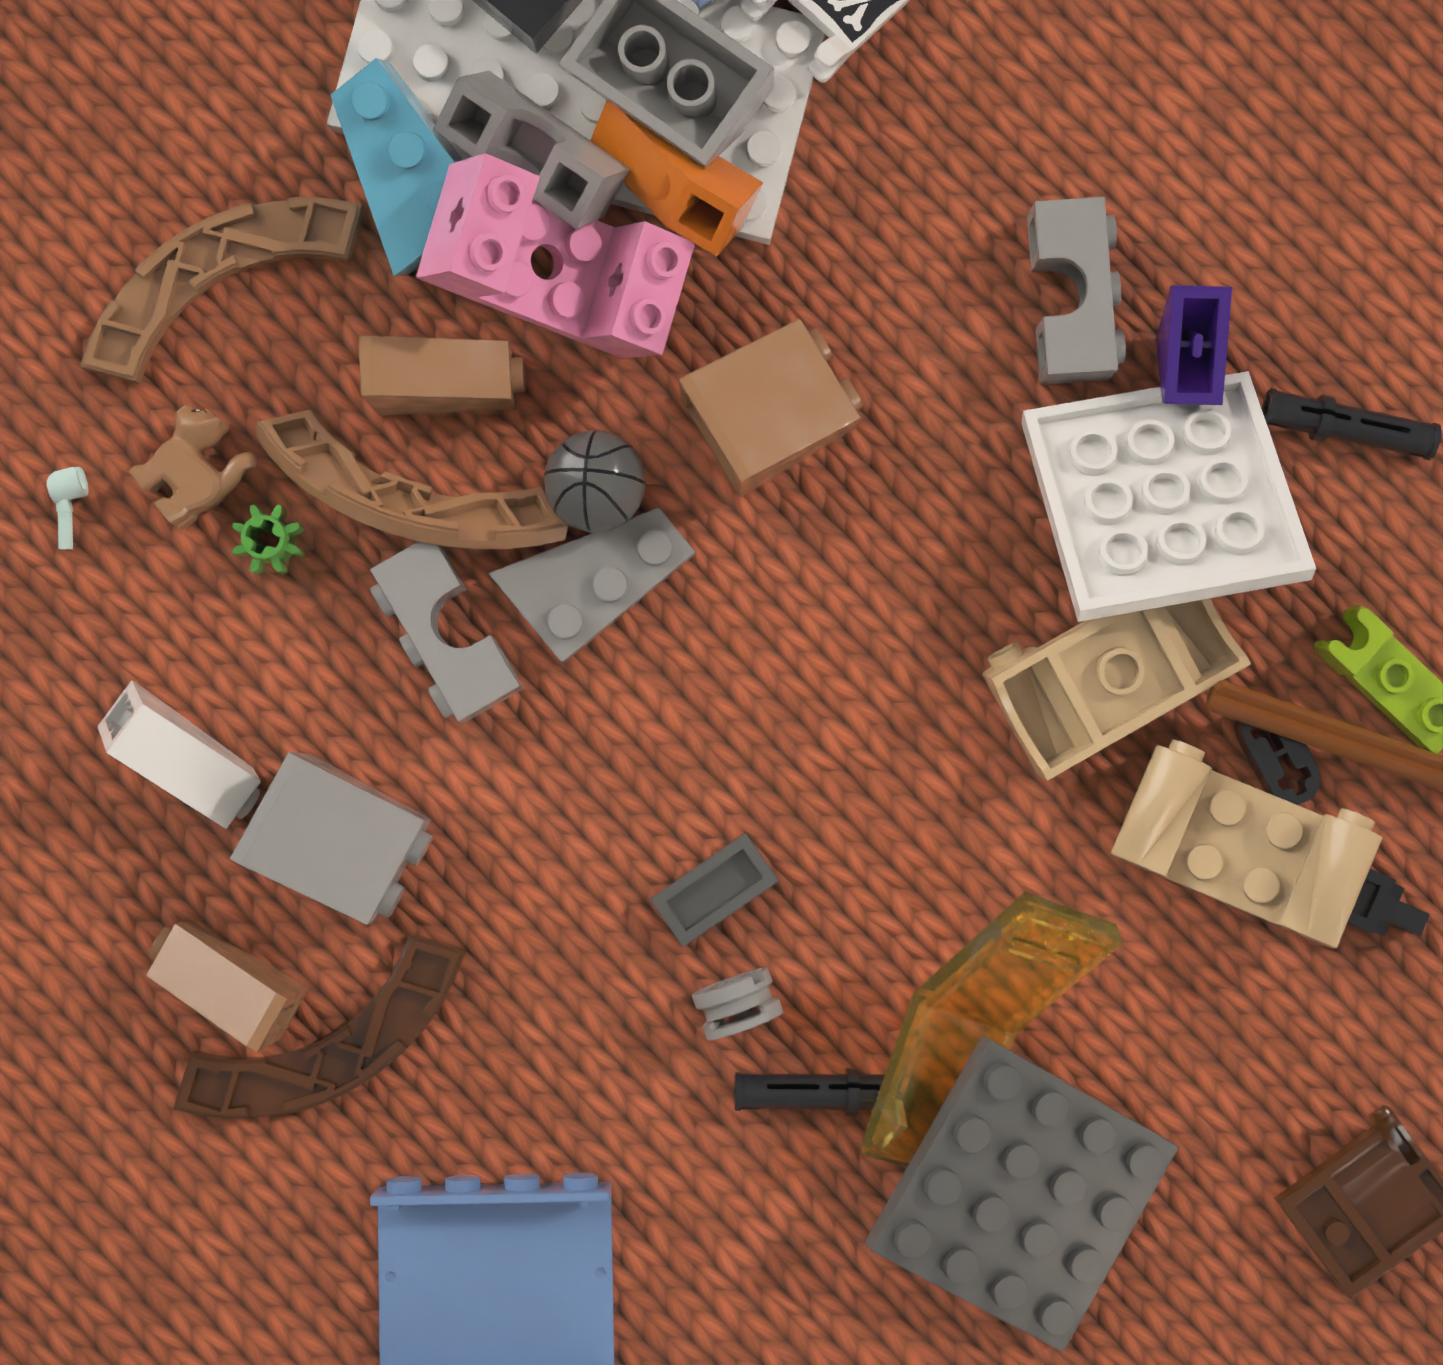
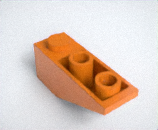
M608 100L590 140L630 168L623 182L667 228L716 257L741 230L763 185L762 181L720 156L707 168H704Z

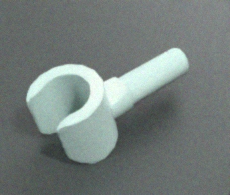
M70 467L54 471L47 479V489L51 499L56 503V512H58V549H73V507L71 500L85 497L89 492L87 479L81 467Z

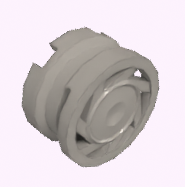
M768 967L735 975L692 994L696 1009L703 1010L707 1020L703 1024L707 1040H715L748 1030L784 1013L779 997H772L769 985L773 981ZM756 1006L759 1007V1008H756V1009L747 1011V1010H749V1009H751V1008H753V1007H756Z

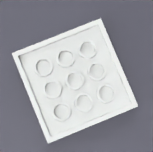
M1249 371L1225 375L1223 405L1162 403L1161 387L1023 411L1021 424L1078 622L1312 580L1316 566Z

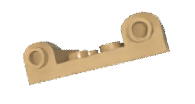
M1209 598L1083 621L1038 648L1030 646L1022 649L1018 642L1012 643L987 658L991 667L985 670L982 676L1036 774L1048 781L1211 688L1217 682L1225 680L1246 668L1251 663L1245 652L1225 627Z
M1174 739L1171 740L1169 748L1156 745L1111 851V856L1329 948L1336 949L1383 839L1382 836L1372 832L1375 821L1344 808L1340 809L1337 817L1328 814L1320 815L1211 770L1212 767L1202 762L1205 752L1194 746Z

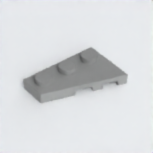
M656 508L628 519L626 523L611 531L586 535L488 574L564 664L696 555V552L660 508Z

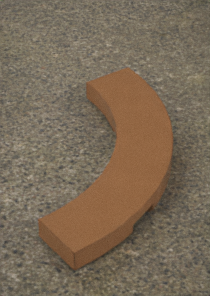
M290 197L288 200L272 201L257 205L252 203L244 204L214 214L186 228L162 244L135 269L136 274L122 288L115 300H110L89 338L80 367L87 371L141 384L147 364L158 342L169 326L188 305L220 281L240 271L261 264L287 259H329L350 264L365 212L364 206L359 203L333 198Z
M311 409L256 422V438L270 458L287 476L329 507L358 522L386 533L419 542L469 549L531 547L562 541L566 538L568 525L554 514L542 486L500 493L469 492V494L459 497L432 493L431 486L404 479L387 471L380 475L355 460V453L336 440L319 422Z

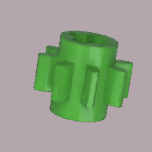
M279 504L273 509L271 516L265 515L256 505H251L250 513L252 518L244 525L241 523L232 524V528L241 533L242 543L232 550L233 555L237 557L253 556L250 571L257 575L264 571L267 563L272 564L278 573L282 575L287 574L285 561L292 555L297 557H304L305 552L296 546L295 536L305 530L304 526L299 522L288 525L283 524L287 516V509ZM261 532L266 534L273 533L279 537L280 540L277 547H264L260 544L258 537Z

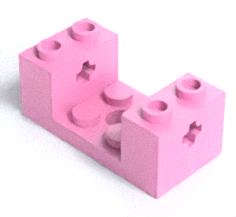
M487 153L449 165L417 271V279L619 358L658 356L663 354L695 246L693 242L646 221L612 227L597 220L575 229L533 199L540 176ZM538 246L547 249L554 261L552 274L546 280L538 277L531 266L532 253Z

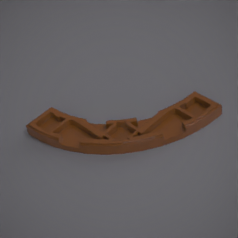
M414 933L409 934L401 957L392 974L369 1005L345 1026L328 1037L306 1047L276 1055L243 1058L217 1056L200 1051L191 1052L173 1109L200 1116L228 1119L266 1117L283 1113H294L314 1107L355 1089L377 1075L399 1057L425 1030L442 1006L455 982L467 949Z

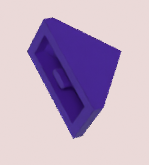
M1170 286L1156 336L1162 403L1223 405L1232 287Z

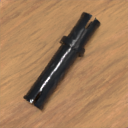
M1270 388L1266 392L1261 407L1267 426L1272 425L1309 433L1310 440L1319 442L1325 441L1328 437L1431 460L1437 453L1441 440L1442 429L1438 423L1431 424L1383 412L1337 404L1333 396L1323 394L1318 399Z
M846 1068L844 1074H741V1072H735L734 1075L735 1111H741V1109L845 1110L846 1116H858L859 1110L910 1111L912 1108V1079L910 1073L859 1074L858 1068Z

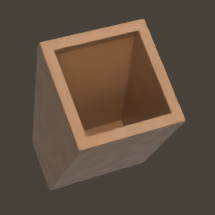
M801 319L679 379L681 402L740 498L856 429L861 417L857 410L861 409L863 404L855 388L846 377L840 381L837 380L827 361L833 358V355L825 339L816 328L808 332Z

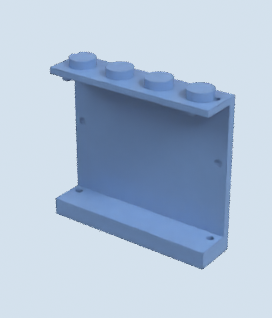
M594 1173L563 1175V1183H539V1175L512 1174L504 1177V1184H481L480 1176L455 1175L446 1177L445 1185H422L421 1177L399 1176L386 1179V1186H379L371 1195L370 1206H378L380 1365H615L611 1182H598V1175Z

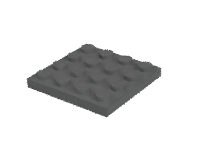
M982 1035L864 1243L872 1252L1064 1352L1179 1146Z

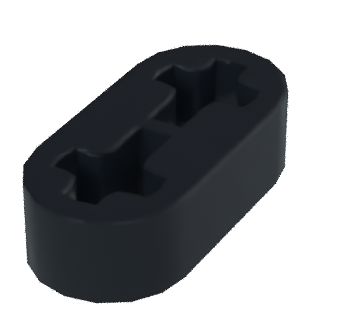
M1235 720L1234 731L1236 738L1266 793L1296 805L1307 802L1315 796L1320 787L1321 776L1318 766L1306 744L1270 732L1277 747L1273 750L1265 737L1254 738L1251 735L1250 729L1254 726ZM1282 756L1290 769L1301 768L1304 777L1297 781L1299 788L1297 793L1292 788L1281 789L1278 785V780L1284 777V770L1277 759Z

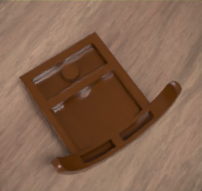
M1382 1105L1369 1114L1372 1127L1274 1198L1349 1299L1443 1232V1179L1404 1128L1393 1110L1387 1105Z

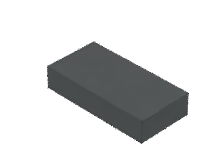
M745 832L657 893L650 900L682 947H684L779 880Z

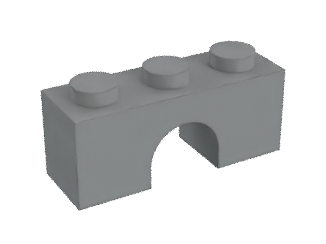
M489 70L458 77L433 128L472 157L487 153L540 176L533 199L575 229L604 218L630 170L628 166Z
M1105 197L1035 201L1027 215L1031 272L1053 271L1061 273L1074 283L1079 296L1076 311L1067 315L1045 316L1035 329L1040 385L1108 381L1118 370V364L1124 363L1126 355L1124 331L1122 328L1115 329L1113 307L1119 306L1121 302L1120 275L1118 271H1110L1109 250L1115 249L1117 241L1115 216L1113 214L1106 215Z
M418 541L370 569L378 583L370 588L374 599L387 618L394 614L397 615L407 633L400 637L399 641L416 668L423 664L426 665L436 683L429 687L428 691L445 718L454 714L458 722L466 723L525 689L497 640L489 635L474 645L465 648L450 647L442 639L438 629V618L441 609L449 600L467 589L441 545Z

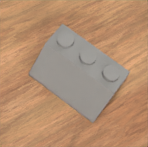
M603 0L559 63L560 68L704 168H707L743 133L774 88L773 66L677 0Z

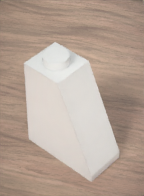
M131 680L97 726L106 753L225 829L228 828L235 817L239 819L244 818L253 808L259 797L260 790L257 787L261 780L252 766L133 680Z

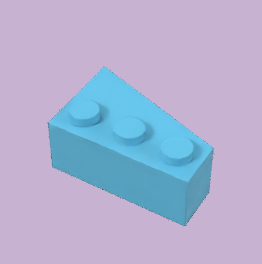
M375 58L330 96L393 276H406L420 265L449 165L463 159L449 140L433 129L436 123L393 65Z

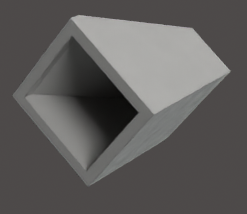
M288 752L230 859L368 925L376 922L380 915L389 918L396 908L405 890V887L398 884L401 875L408 863L415 867L420 863L433 839L432 835L425 832L432 819L312 754Z

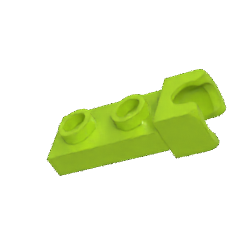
M1354 605L1345 609L1342 613V619L1353 633V640L1350 646L1346 647L1338 640H1319L1314 643L1315 653L1338 675H1344L1349 682L1419 748L1439 754L1443 749V683L1393 636L1394 632L1372 611L1360 605Z

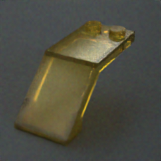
M1027 892L1021 894L913 993L861 1143L863 1155L908 1167L982 1035L1011 1050L1016 1034L1123 944L1117 924Z

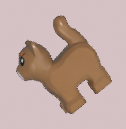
M187 405L179 409L174 415L175 430L172 438L159 447L149 462L144 465H135L129 470L135 481L146 492L150 490L154 494L166 484L171 487L173 494L170 498L162 497L153 503L169 523L176 525L178 529L182 530L196 521L200 513L218 506L226 495L241 481L244 473L255 468L258 462L253 453L243 452L234 456L223 471L219 472L203 457L202 452L214 447L223 435L229 431L231 426L228 422L221 421L209 409H194Z

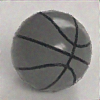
M603 430L578 432L563 440L550 455L543 478L546 498L554 514L570 527L589 533L611 531L626 523L639 509L646 490L644 465L636 449L620 436Z

